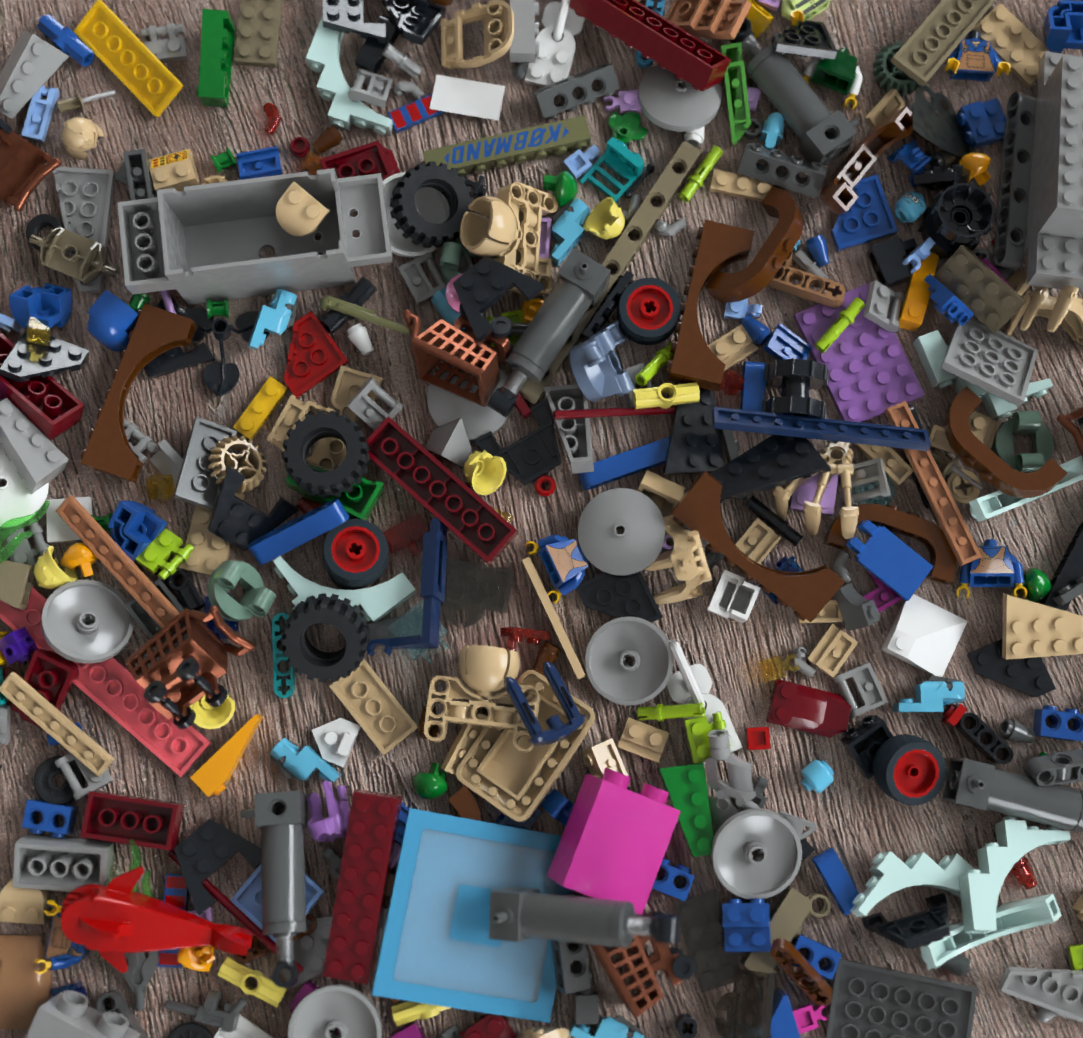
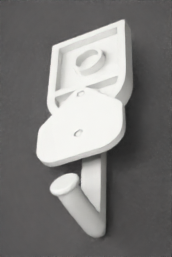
M562 0L561 3L553 1L545 7L542 24L545 28L539 32L535 41H539V55L535 54V62H529L525 83L545 87L569 77L576 49L574 36L581 32L585 18L578 16L573 9L569 8L571 0Z
M669 640L673 657L679 668V671L672 673L666 685L672 700L680 704L704 703L702 707H705L708 723L714 721L712 713L721 712L722 719L726 723L725 730L728 731L730 752L742 748L724 704L717 697L709 694L712 680L706 667L701 664L689 666L680 644L677 641Z

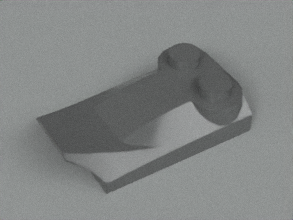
M160 578L153 582L158 590L181 613L184 607L171 592L170 587ZM134 598L124 605L149 639L161 630V627ZM185 621L181 624V628L186 626ZM188 633L183 636L184 641L188 639ZM166 637L161 640L162 644L167 641ZM179 641L174 643L175 648L179 646ZM169 648L165 650V653L167 655L170 652Z

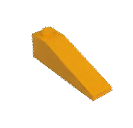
M933 252L925 260H920L921 267L910 274L911 276L909 277L904 294V302L900 308L898 319L900 328L915 332L922 325L930 296V291L927 289L930 285L924 279L929 274L934 277L939 255Z
M255 714L190 777L208 797L219 796L227 788L225 784L230 780L263 718L260 714Z

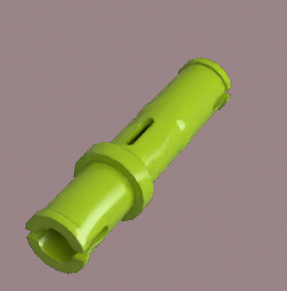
M713 145L693 175L687 178L688 182L678 194L681 200L689 202L696 190L703 186L704 179L723 155L721 148Z
M855 297L850 305L839 313L836 321L814 344L819 352L824 354L846 327L855 322L854 318L866 306L860 298Z
M669 341L663 349L658 350L655 353V357L635 375L637 384L645 386L663 366H667L668 359H671L674 353L670 352L672 341Z
M704 703L667 706L657 704V706L638 707L637 715L639 721L655 719L664 721L670 718L704 717L705 707H702Z

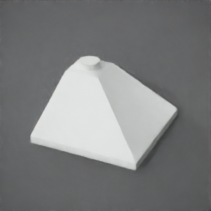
M913 594L909 601H903L881 650L930 675L942 677L968 621Z

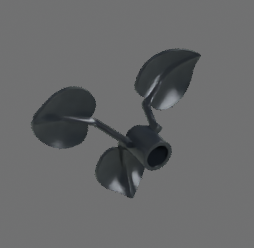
M177 308V315L192 319L197 324L192 341H201L206 333L211 334L212 332L215 339L219 340L221 363H210L203 372V379L206 386L216 396L228 394L236 387L240 374L235 364H225L223 341L227 340L231 335V331L236 334L242 333L243 340L249 342L259 311L241 314L235 322L239 329L237 330L223 318L215 320L213 316L207 318V310L204 308ZM266 331L263 332L264 334H266V338H267V337L269 336V334H270L269 332H266Z

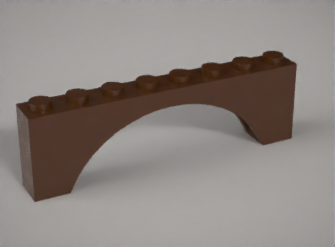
M705 220L703 227L698 228L696 239L700 241L699 246H694L692 258L696 259L694 264H690L688 271L691 281L690 283L686 282L683 293L687 298L686 302H681V314L683 316L681 321H677L674 332L678 334L677 340L672 341L670 352L674 353L672 360L668 359L666 372H669L668 380L683 384L697 382L700 388L718 392L726 364L713 354L703 339L697 318L698 297L702 288L716 270L719 271L731 263L747 259L751 250L754 231Z
M145 303L143 308L137 313L135 328L129 333L128 346L121 353L122 361L119 368H116L114 371V381L111 388H108L106 391L104 406L97 413L98 421L96 426L89 433L90 441L88 446L81 453V464L135 484L143 463L133 452L125 432L124 407L128 392L137 375L149 362L166 351L190 345L197 329V324L192 319Z
M704 470L672 509L671 514L674 516L672 519L682 527L685 524L691 531H698L700 539L703 538L707 541V546L717 554L720 551L726 556L724 560L731 566L735 567L738 565L743 569L741 573L751 581L756 579L761 583L759 587L768 594L770 592L774 593L777 596L776 600L787 608L788 605L795 610L793 613L802 621L807 619L812 622L845 583L843 577L826 564L811 570L788 572L763 566L745 555L732 541L722 521L720 511L722 483Z

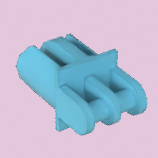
M778 112L770 114L765 120L759 139L764 141L763 148L769 150L774 149L775 144L779 145L783 137L784 118Z

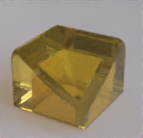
M30 316L27 324L26 341L48 346L51 339V330L39 320Z
M154 474L145 478L149 499L167 500L173 497L175 487L172 475Z

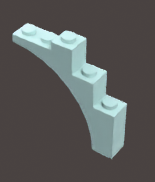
M322 15L307 53L306 61L312 71L316 73L322 72L316 86L319 96L326 101L333 100L328 112L330 124L339 130H343V128L350 130L352 123H354L358 128H369L379 135L387 134L391 136L394 129L392 119L376 113L363 104L361 100L354 102L349 99L350 87L344 79L340 64L341 42L344 33L324 28Z
M938 330L922 335L913 342L932 389L938 386L943 389L953 384L958 395L967 386L983 400L989 417L992 420L999 418L1000 421L1011 417V413L1017 409V405L1009 403L1005 399L942 369L941 365L948 346ZM1051 379L1030 382L1023 403L1028 401V397L1034 396L1036 399L1048 394L1047 390L1053 386Z
M1082 455L1059 465L1067 472V475L1049 492L1033 498H1018L998 490L970 501L972 516L978 522L988 520L1083 480Z
M281 556L273 561L276 565L274 570L281 579L285 577L289 582L287 588L294 596L298 594V597L292 600L295 605L292 608L293 610L301 601L305 602L307 597L312 595L317 598L319 594L326 593L327 597L336 594L339 595L338 599L344 601L347 598L351 600V606L363 607L361 613L365 615L367 621L372 619L373 622H378L417 592L403 572L389 581L373 587L344 590L321 586L304 578Z
M1013 816L1004 817L1003 821L996 823L997 843H986L985 847L977 850L979 870H967V874L959 877L965 933H990L996 931V908L999 892L1005 877L1013 865L1034 848L1043 845L1062 844L1071 840L1070 832L1060 831V828L1048 827L1046 830H1039L1038 826L1027 827L1026 820H1017V817Z
M891 851L879 852L873 858V865L869 869L875 876H872L866 883L867 889L864 893H860L853 900L854 906L850 911L856 917L865 916L879 901L889 894L911 886L933 887L948 891L961 898L959 877L967 874V870L975 869L958 854L946 855L937 864L924 852L912 854L905 863Z
M1054 894L1003 903L996 909V931L990 933H965L964 921L950 924L951 935L944 937L940 941L924 943L920 946L921 957L926 962L928 970L935 969L954 956L987 941L1028 928L1054 923L1062 916Z

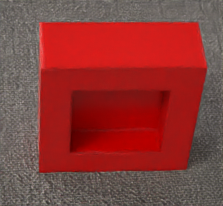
M962 704L949 705L943 713L945 717L941 722L948 727H954L967 711V708Z
M769 727L746 728L747 750L771 749Z

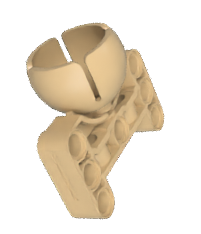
M514 182L500 188L497 193L498 198L481 196L474 199L468 206L469 210L481 213L489 217V219L469 211L464 213L460 226V238L464 247L476 256H497L494 259L495 261L541 282L544 289L535 297L550 293L553 288L552 280L549 276L538 272L541 219L543 216L556 212L558 204L555 197L523 183ZM516 287L510 290L522 294Z
M484 645L463 646L458 659L461 678L436 676L431 680L424 724L426 738L435 743L443 741L447 734L448 723L514 730L513 744L515 748L523 753L530 752L534 748L533 744L530 743L526 748H521L518 745L520 737H531L525 725L521 723V718L505 688V679L507 677L516 679L520 668L518 652L513 650L507 652L505 648ZM442 681L446 682V690L440 693L437 692V684ZM519 685L524 695L529 691L536 694L535 700L530 702L529 705L538 721L540 694L533 686ZM453 699L469 700V702L454 701ZM440 703L443 704V712L435 715L433 713L434 706ZM497 704L513 705L514 708L498 706ZM480 709L488 710V716L484 720L477 718V712ZM434 726H439L441 729L437 737H431L430 730Z

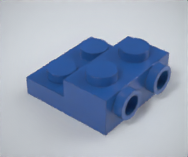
M998 98L983 103L980 100L962 106L958 111L957 121L965 132V141L970 145L971 150L1004 139L1006 117Z
M931 274L924 279L930 285L927 288L932 293L930 298L936 302L933 307L941 314L946 312L943 316L952 324L956 321L963 327L974 313Z
M758 898L750 899V903H741V899H727V904H722L725 952H770V905L764 903V899Z

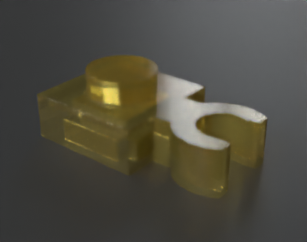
M796 654L788 655L783 661L780 655L758 661L765 683L786 677L785 670L787 669L790 671L799 670L800 665L791 666L789 663L790 659L797 657Z

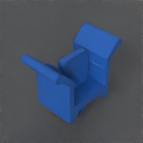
M913 140L909 144L901 145L886 159L892 163H896L900 159L912 172L909 181L912 188H915L917 185L914 184V175H922V171L927 170L926 167L932 158L926 156L917 146L916 141Z
M554 788L550 794L545 796V800L540 806L566 827L574 804Z

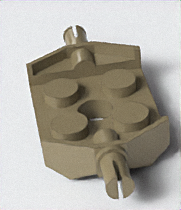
M58 227L51 230L46 237L40 238L32 234V238H29L30 243L40 247V260L45 268L49 267L80 280L85 285L89 284L101 273L113 278L117 274V269L106 265L105 247L102 244L72 231ZM69 249L76 250L72 258L66 257V252Z

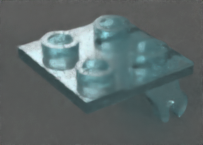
M420 600L388 626L396 638L414 635L422 637L423 600ZM440 622L439 642L447 651L450 647L442 638L449 632ZM405 649L413 660L422 655L429 665L433 662L425 653L427 649Z

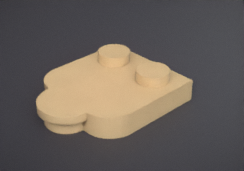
M341 365L331 396V402L335 408L339 409V415L344 414L349 417L350 421H358L360 417L346 406L347 403L370 377H373L379 386H381L383 378ZM370 391L367 396L376 402L377 395Z

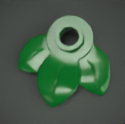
M629 111L623 116L613 112L609 117L608 123L609 127L613 130L612 136L616 140L623 141L626 145L631 140L643 139L648 132L646 128L639 126L641 117L638 112Z

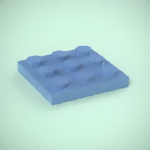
M260 864L230 901L262 930V880ZM305 873L307 915L326 891ZM268 935L273 941H277L276 938H273V935Z

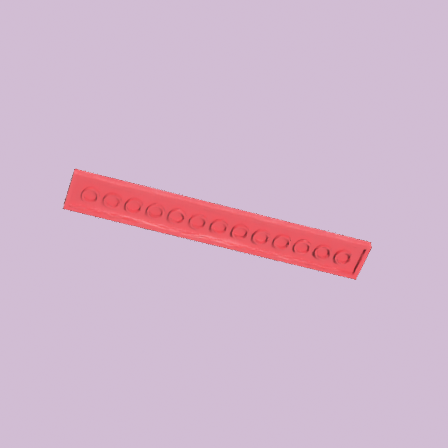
M32 585L26 610L15 608L0 600V619L14 631L25 627L34 639L38 649L55 652L45 640L41 629V615L47 598ZM115 657L92 664L74 662L78 666L79 675L73 683L178 776L183 777L212 744L192 724L188 728L181 730L174 725L173 718L168 719L157 711L143 697L145 689L135 681L130 670Z

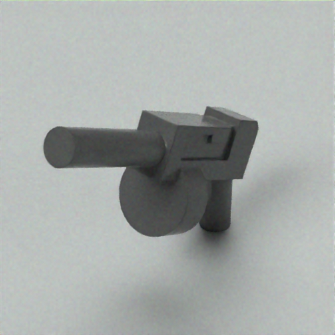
M211 990L206 997L204 1005L197 1007L169 999L166 1003V1009L196 1016L195 1021L221 1027L222 1031L233 1032L237 1027L239 1013L248 1003V1000L241 996L235 1005L225 1003L224 1010H221L219 1007L222 1001V993Z

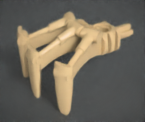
M1065 285L1059 292L1058 297L1049 296L1047 287L1038 286L1032 292V297L1028 295L1030 291H1025L1021 297L1027 302L1011 317L1006 329V335L1010 336L1023 315L1020 329L1023 331L1028 329L1035 316L1049 319L1047 331L1054 332L1060 325L1071 336L1072 340L1083 346V297H1077L1079 288Z
M828 443L823 453H819L829 464L831 471L821 472L813 502L805 501L804 503L805 525L810 535L815 536L818 533L822 512L820 502L834 474L841 475L845 507H841L840 510L842 536L844 539H850L855 534L859 509L858 506L852 507L850 490L852 487L850 475L854 474L852 463L853 451L849 448L851 443ZM797 478L791 480L785 488L781 486L774 488L773 495H775L776 512L782 520H786L788 500L791 495L809 478Z
M672 514L663 519L665 533L673 539L674 548L659 554L656 560L645 570L654 571L673 567L676 578L682 581L685 580V583L655 595L653 598L656 604L659 605L697 598L703 595L700 584L712 579L708 564L706 563L707 560L699 532L684 529L672 519L674 517Z

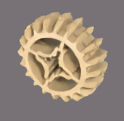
M233 435L231 438L225 437L223 441L217 442L216 447L211 449L213 455H210L208 458L212 462L208 468L214 470L211 473V477L216 476L218 478L216 484L223 483L226 467L230 465L248 477L238 488L239 494L245 491L250 492L253 488L259 486L260 482L264 479L263 474L267 470L263 467L267 461L261 459L264 452H258L259 445L253 446V440L246 442L245 436H241L238 439L237 435ZM227 450H237L240 453H229Z

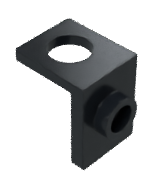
M480 175L477 183L466 179L465 185H470L474 188L470 198L476 199L485 196L487 191L485 176Z

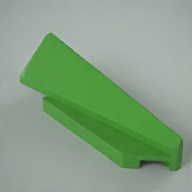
M742 42L721 46L722 54L731 59L724 77L733 147L737 145V142L751 125L744 60L741 61Z

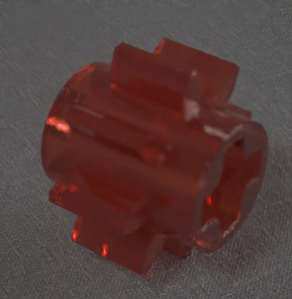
M727 369L723 374L719 390H724L725 396H735L739 390L743 391V375L738 376V370Z

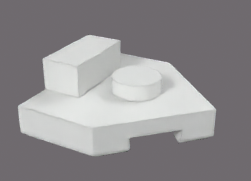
M338 718L312 729L322 758L344 768L361 726L346 719Z

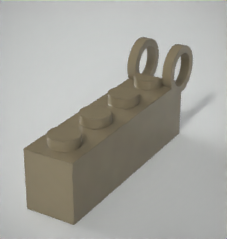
M788 886L770 913L771 946L775 939H786L789 942L793 938L796 939L802 931L801 924L805 918L809 919L811 915L816 917L826 916L831 909L830 900L819 892H811L804 896L791 886ZM816 898H821L823 901V906L819 911H813L812 902ZM746 952L740 961L744 966L766 981L769 977L772 978L778 969L777 962L773 959L770 952Z

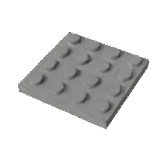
M971 317L963 327L956 323L941 368L1020 407L1025 400L1038 350L1000 331L994 334L982 322Z

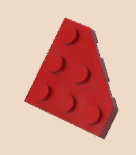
M312 310L294 322L293 336L287 358L288 363L283 380L294 396H296V399H298L338 371L341 365L345 366L348 364L349 361Z

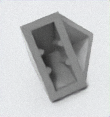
M460 417L434 429L425 449L463 468L472 448L462 418Z

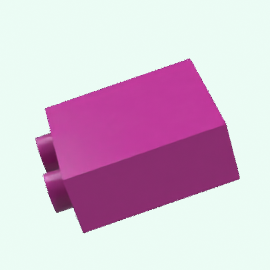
M605 768L601 779L586 773L547 877L563 887L593 898L629 901L633 904L635 913L642 915L681 811L665 805L669 792L644 783L640 794L627 789L631 777L609 768Z

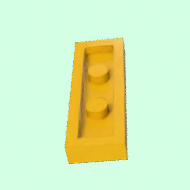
M270 376L235 423L233 429L249 440H253L289 389Z

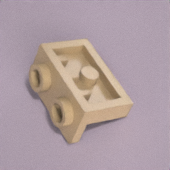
M613 738L582 751L584 764L588 767L592 776L601 779L605 768L628 776Z

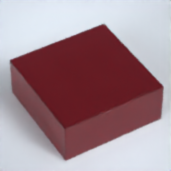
M519 393L516 395L515 407L524 420L531 416V410Z

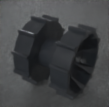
M954 181L944 192L939 191L934 198L936 201L935 205L932 208L927 207L923 213L924 219L918 232H921L923 241L930 237L935 242L930 250L939 255V259L943 257L950 258L961 245H965L969 250H974L980 244L978 239L983 234L987 235L993 229L991 224L998 210L994 209L990 198L991 193H986L983 189L976 186L975 182L969 184Z
M795 358L774 360L769 364H765L764 380H767L766 385L781 389V397H771L766 401L763 400L762 412L826 419L827 406H825V401L812 399V397H809L811 389L818 390L823 386H828L829 370L827 369V364H821L814 360Z

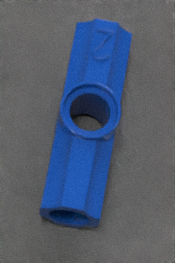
M49 14L43 15L38 20L37 28L60 51L66 55L68 54L82 67L89 66L93 62L94 52L83 44L67 26L63 27Z

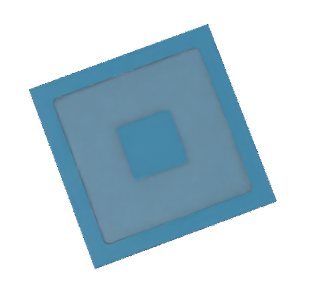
M409 808L371 995L550 1023L557 987L551 940L530 938L520 942L489 939L490 891L513 886L540 889L542 894H573L574 890L563 887L547 877L562 836Z

